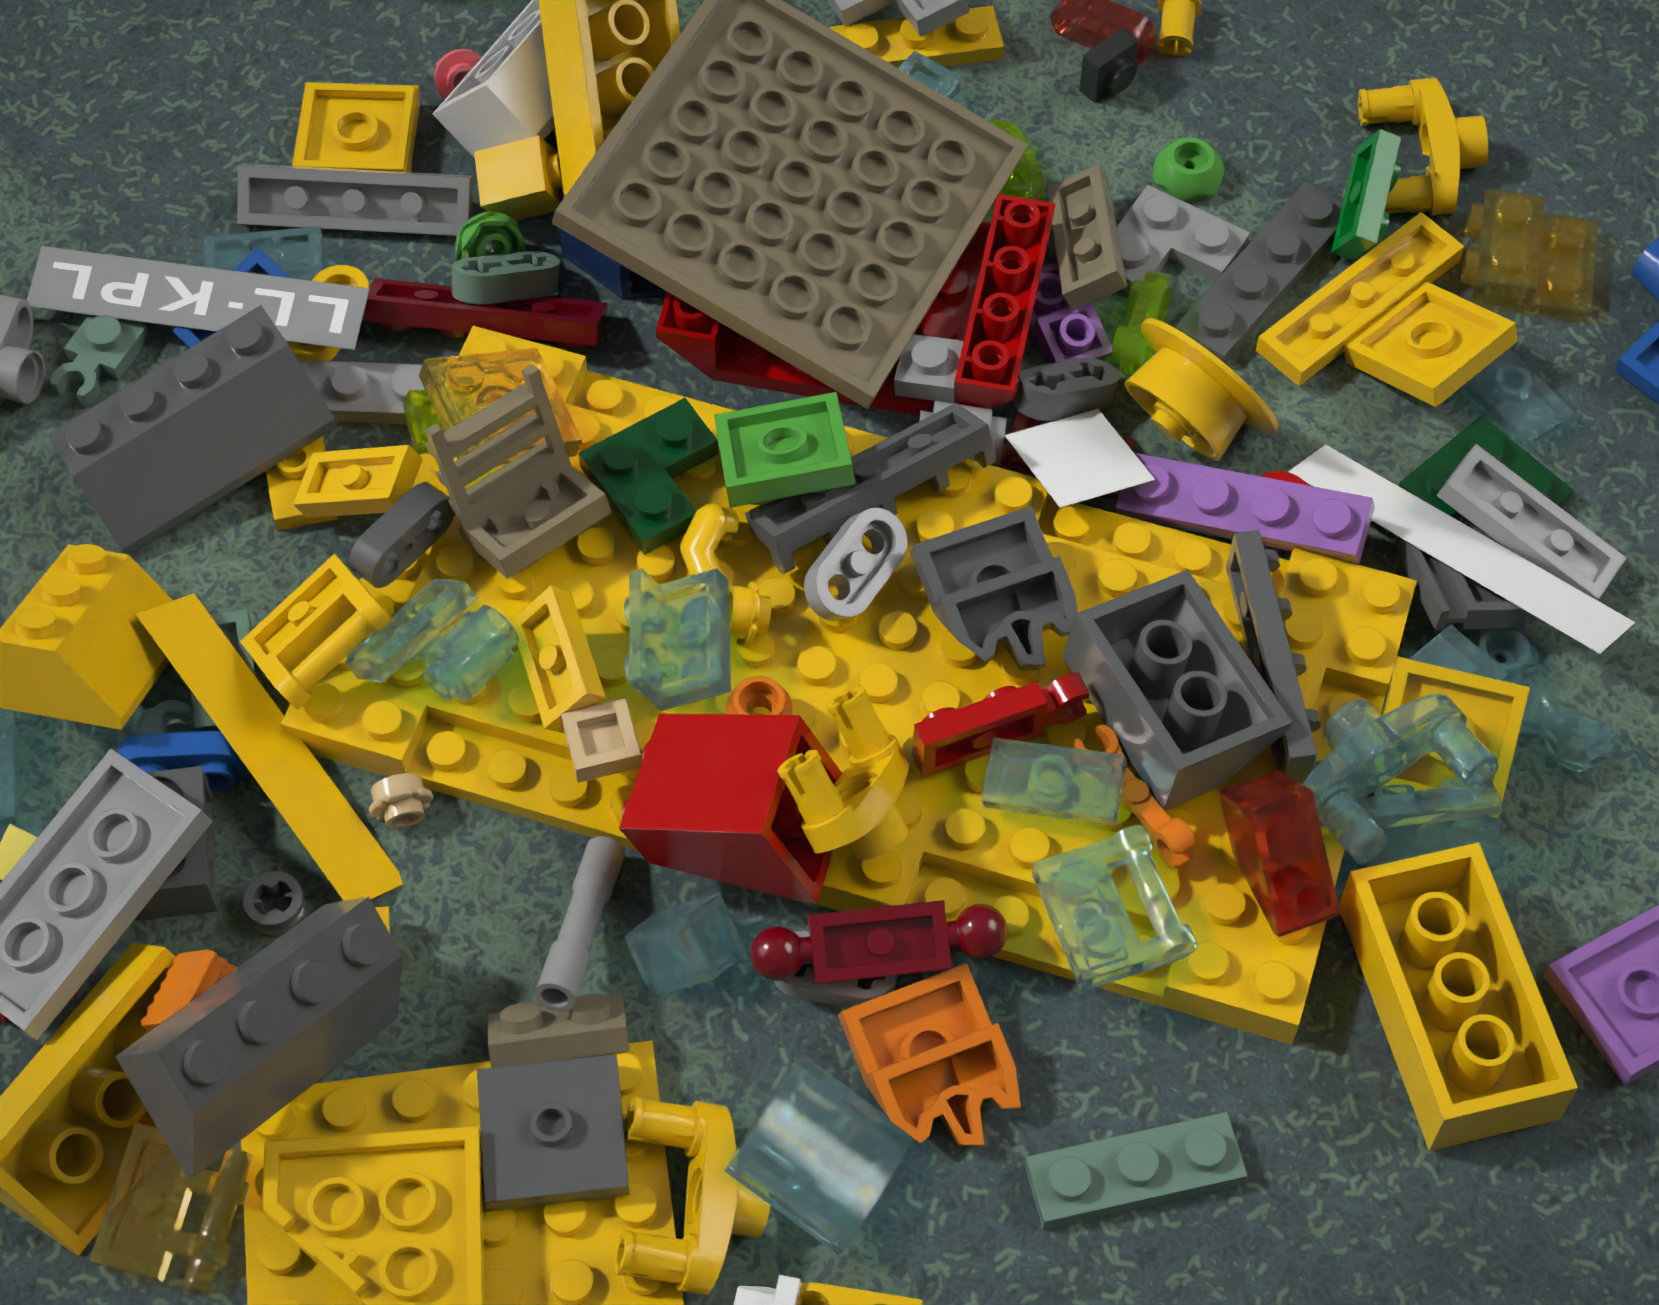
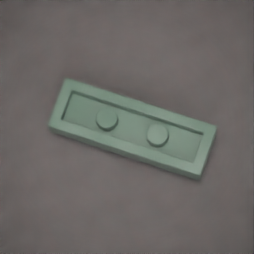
M1227 1112L1026 1156L1025 1159L1026 1172L1043 1230L1244 1185L1248 1177Z

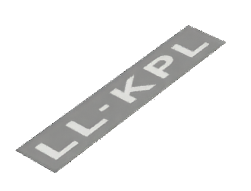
M41 246L27 301L31 307L95 316L109 315L118 319L215 332L262 305L285 341L355 350L370 288Z

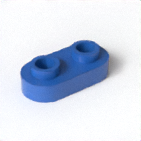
M221 731L140 734L122 740L117 747L118 754L145 772L203 766L212 791L228 789L235 782L244 779L248 774L247 767Z

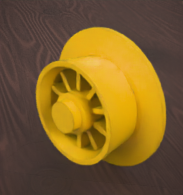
M1147 318L1143 321L1141 331L1156 353L1126 380L1124 385L1133 399L1151 416L1150 421L1159 431L1177 443L1182 439L1198 453L1214 461L1221 459L1243 424L1267 435H1273L1276 432L1279 424L1273 412L1261 397L1224 362L1195 340L1169 324L1153 318Z

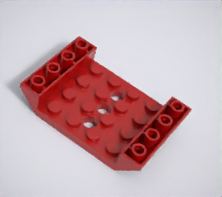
M997 194L991 223H981L914 334L963 341L954 380L955 403L990 409L1014 399L1056 203ZM666 293L656 327V338L712 380L808 397L836 392L838 402L860 405L671 293ZM898 359L870 407L920 416L921 411L933 412L935 401L895 395L894 378L899 363Z

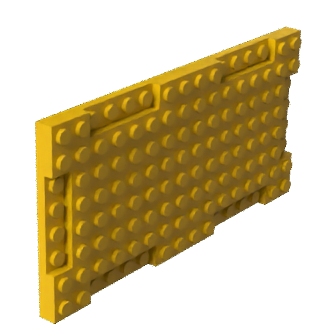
M473 326L433 407L428 423L429 427L436 423L442 428L444 433L524 384L525 380L522 370L532 364L539 369L571 466L588 479L580 468L579 452L683 398L688 400L717 440L714 415L736 410L588 371L586 356ZM533 408L453 458L454 461L535 412V409ZM844 426L851 457L888 438ZM543 437L531 446L527 447L526 449L522 450L521 452L506 460L502 464L498 465L497 467L493 468L492 470L477 478L473 482L469 483L464 487V489L466 490L467 488L471 487L483 478L487 477L488 475L492 474L504 465L508 464L512 460L516 459L520 455L524 454L525 452L529 451L541 442L545 441V438ZM719 443V455L673 478V481L696 511L710 503H718L722 507H730ZM425 444L420 454L423 460L413 487L422 482H429L450 497L447 488L438 478L437 472L440 469L437 461L429 454ZM969 459L947 469L950 486L937 493L931 488L928 481H925L894 498L897 508L895 516L903 524L907 535L906 554L868 607L860 614L842 621H829L818 616L808 604L805 596L804 582L806 574L827 546L822 536L793 551L795 569L783 575L776 568L769 548L751 534L745 513L759 505L748 504L732 507L739 519L738 531L732 533L733 537L731 540L720 541L715 550L726 578V585L717 593L705 596L699 595L696 592L680 551V544L685 534L644 555L612 512L588 527L581 534L574 536L544 555L531 566L522 569L507 579L461 538L458 530L461 524L458 516L455 514L446 532L388 586L375 588L361 577L360 581L394 618V621L381 633L376 629L372 631L309 690L313 696L300 709L297 710L290 704L280 725L283 732L302 740L313 755L386 777L402 773L418 774L422 778L424 788L592 838L597 836L610 837L618 841L623 847L638 851L620 831L619 826L622 820L624 803L631 795L640 768L577 782L565 733L544 729L510 622L551 585L571 591L606 696L599 704L626 698L641 757L646 743L651 738L659 713L727 714L726 704L733 689L747 678L765 676L778 682L788 692L792 701V715L801 716L843 773L850 765L848 758L851 752L832 714L828 712L826 705L836 695L850 690L852 694L854 688L864 686L868 693L867 697L887 734L895 735L909 762L905 784L895 803L909 829V833L904 841L894 849L872 859H856L849 844L834 849L818 903L814 904L838 911H849L944 900L947 921L956 920L958 915L971 905H990L1004 916L1008 927L1007 940L1003 948L993 957L1292 1045L1302 1016L1337 876L1417 580L1293 547L1290 560L1279 558L1280 567L1276 571L1271 572V577L1277 598L1288 599L1293 612L1289 619L1283 621L1291 653H1301L1305 659L1307 670L1297 676L1305 709L1317 710L1321 721V727L1311 732L1317 753L1315 761L1331 762L1335 777L1332 781L1323 785L1281 790L1269 746L1221 787L1165 810L1171 819L1179 818L1183 820L1195 835V844L1191 847L1193 858L1178 868H1170L1165 864L1154 847L1151 833L1133 812L1124 808L1122 799L1110 785L1081 770L1076 765L1073 758L1075 739L1079 738L1090 752L1100 753L1106 750L1096 740L1095 730L1097 726L1107 724L1090 698L1082 700L1087 714L1075 721L1068 723L1054 722L1045 726L1043 736L922 778L912 757L914 724L921 722L927 715L945 707L959 709L982 701L989 693L1001 687L1014 686L1019 688L1037 681L1042 689L1056 679L1073 672L1063 658L1069 636L1060 637L1051 629H1042L1046 665L1039 670H1020L1002 641L997 642L994 656L985 662L957 641L935 616L911 558L910 551L914 544L1032 506L1052 558L1058 556L1061 558L1076 595L1078 613L1188 569L1247 655L1226 571L1231 544L1079 503L1060 508L1036 477L991 465L983 468L977 461ZM863 535V547L866 551L871 553V541L868 537ZM829 580V592L834 599H837V587ZM750 581H755L759 585V594L769 596L771 599L770 623L765 635L756 634L751 644H742V639L724 636L723 611L725 599L731 585L748 587ZM756 707L748 712L750 715H767L771 713L764 707ZM1121 747L1127 767L1137 779L1142 780Z

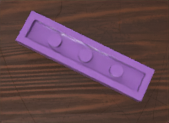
M1139 453L1134 454L1155 480L1120 490L1115 506L1117 513L1120 515L1161 526L1232 540L1236 532L1260 530L1264 546L1293 551V547L1354 564L1360 563L1375 509L1372 497Z

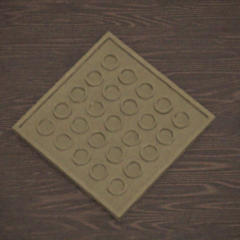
M704 0L555 210L552 224L868 409L997 199V194H1000L1018 165L1028 144L783 0Z

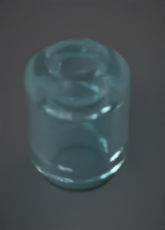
M482 605L476 612L467 611L422 654V659L426 666L423 676L429 686L441 697L451 700L455 696L463 701H469L513 658L512 649L519 643V636L512 624L500 612L488 605Z

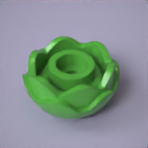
M1181 138L1170 142L1158 153L1154 162L1152 176L1154 182L1159 185L1163 192L1185 202H1195L1211 197L1218 192L1225 174V167L1219 153L1209 143L1197 138Z
M494 211L483 212L467 220L459 230L455 241L456 261L470 257L526 251V242L519 230L517 221L504 213ZM492 242V247L489 250H485V246Z

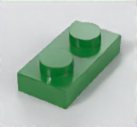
M1380 129L1355 148L1331 254L1352 261L1382 241L1389 224V214L1384 212L1388 193L1394 188L1401 172V161L1396 159L1401 136Z

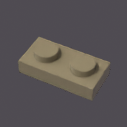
M601 994L582 995L576 998L575 1004L570 1010L563 1012L552 1011L533 1003H518L506 1007L501 1012L487 1014L488 1049L491 1068L630 1051L623 996L608 998Z

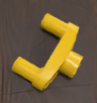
M1435 77L1410 80L1408 85L1394 86L1392 88L1359 89L1358 115L1361 126L1411 121L1412 125H1417L1422 152L1424 155L1429 156L1430 159L1425 175L1398 178L1394 188L1388 193L1384 212L1396 214L1429 211L1430 216L1455 214L1460 169L1485 167L1488 162V134L1483 115L1455 118L1444 89Z
M864 686L854 688L852 694L850 690L844 691L832 698L826 705L828 712L832 714L851 752L848 758L850 765L834 785L820 761L821 757L817 750H809L804 756L802 753L797 754L786 760L777 770L798 805V810L804 819L801 827L814 852L823 853L849 844L854 856L858 860L872 859L887 853L902 843L909 833V829L895 804L905 784L909 762L895 735L887 734L867 697L868 693Z
M634 1097L633 1101L629 1104L626 1114L625 1140L684 1149L685 1155L689 1157L683 1239L623 1230V1234L619 1236L615 1251V1274L672 1282L676 1284L678 1291L708 1295L713 1289L722 1269L731 1234L759 1238L765 1230L772 1197L770 1177L767 1174L738 1170L733 1122L726 1106L697 1100L693 1102L692 1106H685Z

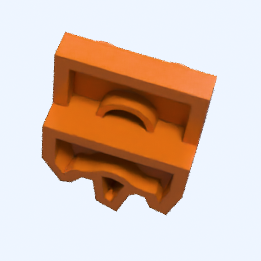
M967 963L845 1009L838 1014L866 1086L890 1121L919 1143H922L930 1136L933 1119L939 1116L957 1146H985L980 1112L982 1101L989 1099L1000 1110L1021 1107L1015 1063L999 1024L992 1025Z

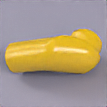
M718 503L706 504L696 511L680 544V551L695 590L699 595L703 596L715 594L726 585V578L715 550L720 541L731 540L733 537L732 533H736L739 528V519L736 512L732 508L722 507Z

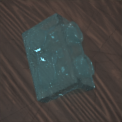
M717 568L661 585L644 569L630 572L629 597L625 600L624 604L626 620L630 627V653L626 654L624 664L631 686L635 690L640 691L661 711L731 692L729 580Z

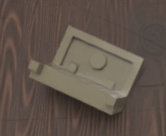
M532 364L522 370L525 380L524 384L443 433L442 428L436 423L425 429L429 440L426 443L428 452L437 461L440 469L437 472L438 478L447 488L451 498L448 500L451 511L458 516L461 527L458 529L461 538L507 579L522 569L531 566L544 555L574 536L581 534L588 527L612 513L606 494L571 466L539 369ZM533 408L535 409V412L454 461L453 458ZM543 437L545 438V441L541 442L529 451L520 455L516 459L512 460L508 464L504 465L500 469L483 478L482 480L475 483L466 490L464 489V487L469 483L473 482L474 480L489 472L493 468L497 467L498 465L502 464L503 462L518 454L522 450L531 446Z

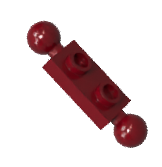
M944 900L813 914L807 916L809 936L799 937L794 931L782 926H773L761 931L752 942L750 959L757 973L772 981L787 980L794 976L802 965L812 964L814 984L952 969L950 948L959 947L961 951L973 958L991 957L1003 948L1008 936V927L1004 916L996 908L986 904L971 905L965 908L956 920L947 921Z

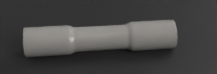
M597 836L590 839L586 845L573 882V895L558 938L550 947L535 989L536 1000L549 1010L563 1012L570 1010L575 1004L590 960V946L604 905L611 898L625 857L623 846L610 837Z

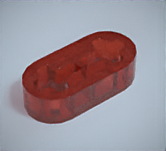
M1060 0L1050 16L1051 25L1059 36L1089 49L1094 48L1125 27L1140 39L1136 66L1144 61L1157 40V31L1146 16L1111 0Z

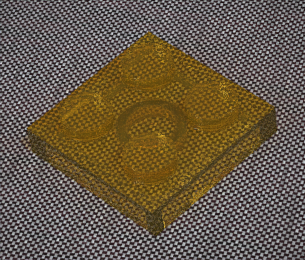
M537 348L424 359L419 378L444 432L524 384L525 380L522 370L532 364L539 369L568 457L576 456L582 438ZM533 408L456 456L457 459L535 412V409ZM543 437L539 441L535 442L531 446L522 450L521 452L514 455L513 457L506 460L500 465L508 464L520 455L524 454L525 452L529 451L541 442L545 441V438Z

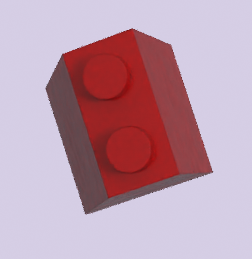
M659 713L651 738L644 747L642 764L631 795L624 803L619 829L650 864L804 903H818L834 849L823 853L814 852L801 827L804 819L798 810V805L777 770L789 758L800 753L804 756L809 750H817L821 757L820 761L833 785L842 775V772L800 715Z

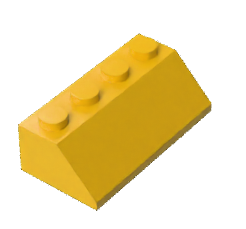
M131 943L0 1096V1202L78 1256L168 1147V1144L115 1057L150 1032L141 1026V1019L148 1014L147 1008L154 1002V995L160 990V983L167 977V971L173 966L175 956L166 947Z

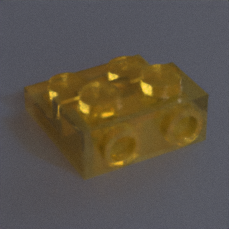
M1486 188L1482 203H1471L1466 224L1465 238L1475 239V249H1466L1461 271V283L1471 285L1469 301L1487 309L1587 324L1592 309L1598 221L1543 213L1545 197Z

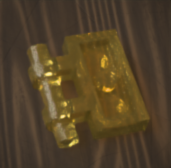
M135 1123L89 1261L96 1266L164 1282L172 1255L190 1259V1263L182 1287L210 1294L218 1267H226L232 1246L226 1244L237 1206H243L247 1201L252 1184L247 1182L246 1178L254 1155L243 1150L231 1148L224 1154L219 1173L204 1169L195 1177H187L159 1129ZM192 1193L210 1197L199 1235L180 1231Z

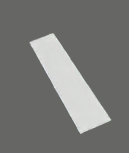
M1324 445L1288 471L1314 487L1372 497L1375 509L1371 521L1599 654L1635 623L1327 445Z

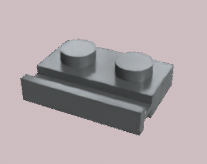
M1470 527L1492 540V538L1484 531H1482L1479 527ZM1398 538L1395 549L1409 578L1417 580L1415 590L1435 631L1444 630L1446 623H1459L1462 630L1522 628L1527 611L1404 539Z

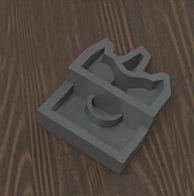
M1032 506L912 546L910 555L935 616L957 641L985 662L994 656L997 642L1002 641L1020 670L1037 671L1046 665L1042 629H1051L1060 637L1070 635L1075 614L1078 613L1076 595L1060 556L1052 558Z

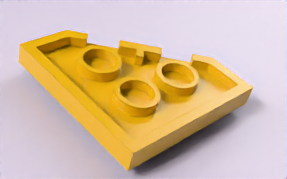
M479 1126L264 1141L263 1211L267 1219L363 1305H484L482 1143Z

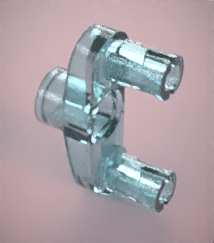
M1427 695L1402 705L1383 716L1368 700L1357 699L1343 705L1326 722L1322 738L1331 747L1333 752L1304 781L1298 794V805L1316 826H1326L1355 862L1361 865L1368 863L1381 854L1387 846L1388 839L1385 832L1358 803L1359 800L1380 788L1430 752H1436L1469 789L1478 788L1493 777L1498 769V759L1466 726L1467 717L1447 695Z

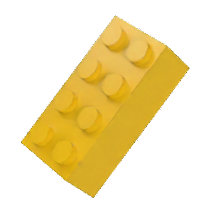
M538 0L564 197L681 34L676 0Z
M1477 842L1350 871L1338 908L1428 1150L1433 1151L1560 1120L1575 1095L1578 1086L1480 843Z

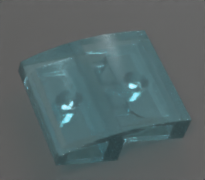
M801 1054L788 1069L765 1110L750 1126L724 1171L837 1255H840L847 1248L878 1200L913 1137L892 1123L888 1116L804 1054Z

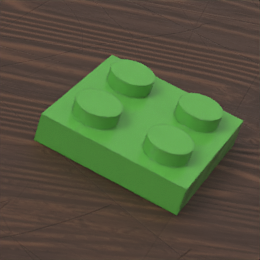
M836 392L714 415L730 508L748 504L762 505L775 499L807 493H826L835 488L856 484Z

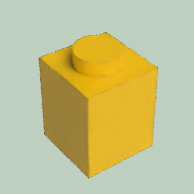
M539 135L474 152L480 206L487 212L504 213L519 221L555 212L564 199L559 154Z

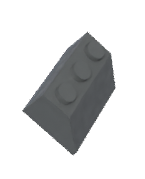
M1188 569L1075 614L1063 658L1073 673L1079 672L1090 693V700L1107 726L1116 733L1123 751L1164 811L1221 787L1290 729L1293 723Z

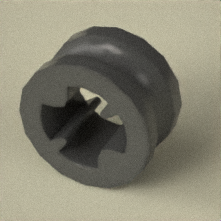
M269 871L260 874L249 882L243 893L242 903L250 925L258 933L267 937L282 936L304 920L306 916L307 904L301 886L292 875L285 872ZM285 893L284 896L288 908L284 912L273 908L267 915H264L265 910L261 900L266 896L276 900Z

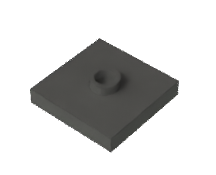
M617 1054L477 1069L485 1203L488 1211L630 1195Z

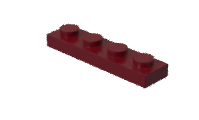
M375 278L368 287L370 290L362 321L377 322L381 328L390 331H405L413 327L437 329L439 334L447 337H465L469 335L472 327L476 326L528 341L531 339L554 341L557 347L568 350H580L587 348L589 345L597 346L607 325L608 303L546 296L492 304H471L455 299L452 296V286Z

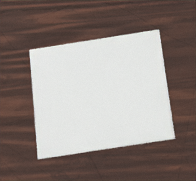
M1099 409L1005 435L1060 508L1155 480Z

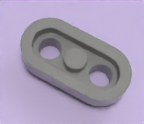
M870 508L851 516L842 525L810 567L805 577V596L808 604L818 616L829 621H842L860 614L868 607L906 554L907 535L903 524L897 516L883 508ZM863 535L868 537L871 541V553L866 551L863 547ZM829 580L837 587V599H834L829 592Z

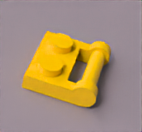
M334 553L240 642L273 686L298 710L313 696L309 691L372 631L376 629L381 633L394 621V618L375 599L350 568Z

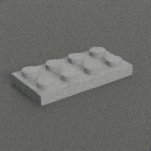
M112 749L107 752L0 883V1013L36 1040L41 1037L213 822L201 809Z

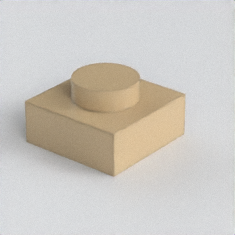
M626 698L561 714L562 725L578 783L640 768L642 757Z

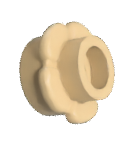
M402 773L392 775L372 786L371 795L373 803L369 807V813L372 817H376L378 821L385 820L386 826L391 829L415 825L424 819V810L430 807L433 794L430 790L424 788L422 778L418 774Z

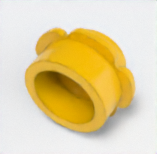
M750 581L748 587L731 585L726 595L723 611L724 636L742 639V644H751L756 634H766L771 617V599L769 596L759 594V585L755 581Z

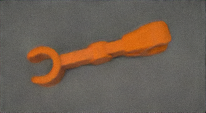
M1107 725L1096 727V740L1106 749L1100 753L1090 752L1079 738L1075 739L1073 758L1076 765L1081 770L1110 785L1122 799L1124 808L1133 812L1151 833L1154 847L1165 864L1170 868H1178L1193 858L1191 847L1195 844L1194 833L1183 820L1179 818L1171 819L1149 793L1148 785L1144 781L1137 779L1127 767L1117 735L1113 729Z

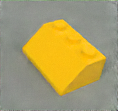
M68 544L0 628V708L122 730L170 662L136 616V613L173 600L130 555L105 551L102 547L92 544L77 546Z

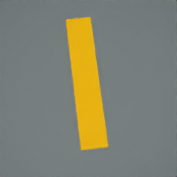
M193 593L136 613L141 623L343 901L369 897L371 900L403 885L397 868L305 743L282 731L280 724L284 718L283 713L197 596Z

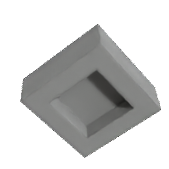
M913 334L900 355L894 378L895 395L955 403L954 380L963 341Z

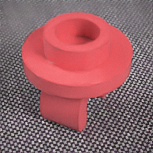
M457 49L445 54L436 62L434 81L439 94L444 100L482 58L480 54L469 49Z

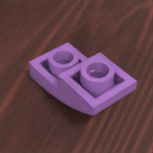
M1058 261L1044 265L1029 330L1048 363L1084 357L1099 360L1111 357L1114 353L1113 347L1093 304H1087L1073 311L1062 294Z

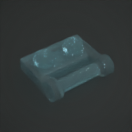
M1143 825L1124 828L1115 833L1110 839L1033 862V879L1081 991L1181 960L1192 954L1198 947L1190 926L1181 924L1150 855L1154 845L1146 827ZM1126 865L1154 928L1155 937L1139 941L1109 869Z

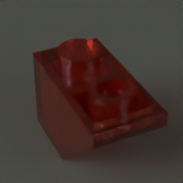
M1280 770L1218 791L1232 853L1273 933L1281 937L1340 916L1313 791Z

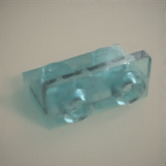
M1461 776L1443 781L1441 783L1442 788L1415 791L1414 787L1409 785H1389L1375 790L1374 796L1358 798L1366 868L1477 842L1480 843L1489 867L1504 865L1499 825V814L1503 813L1502 802L1492 781L1482 782V779L1478 777Z

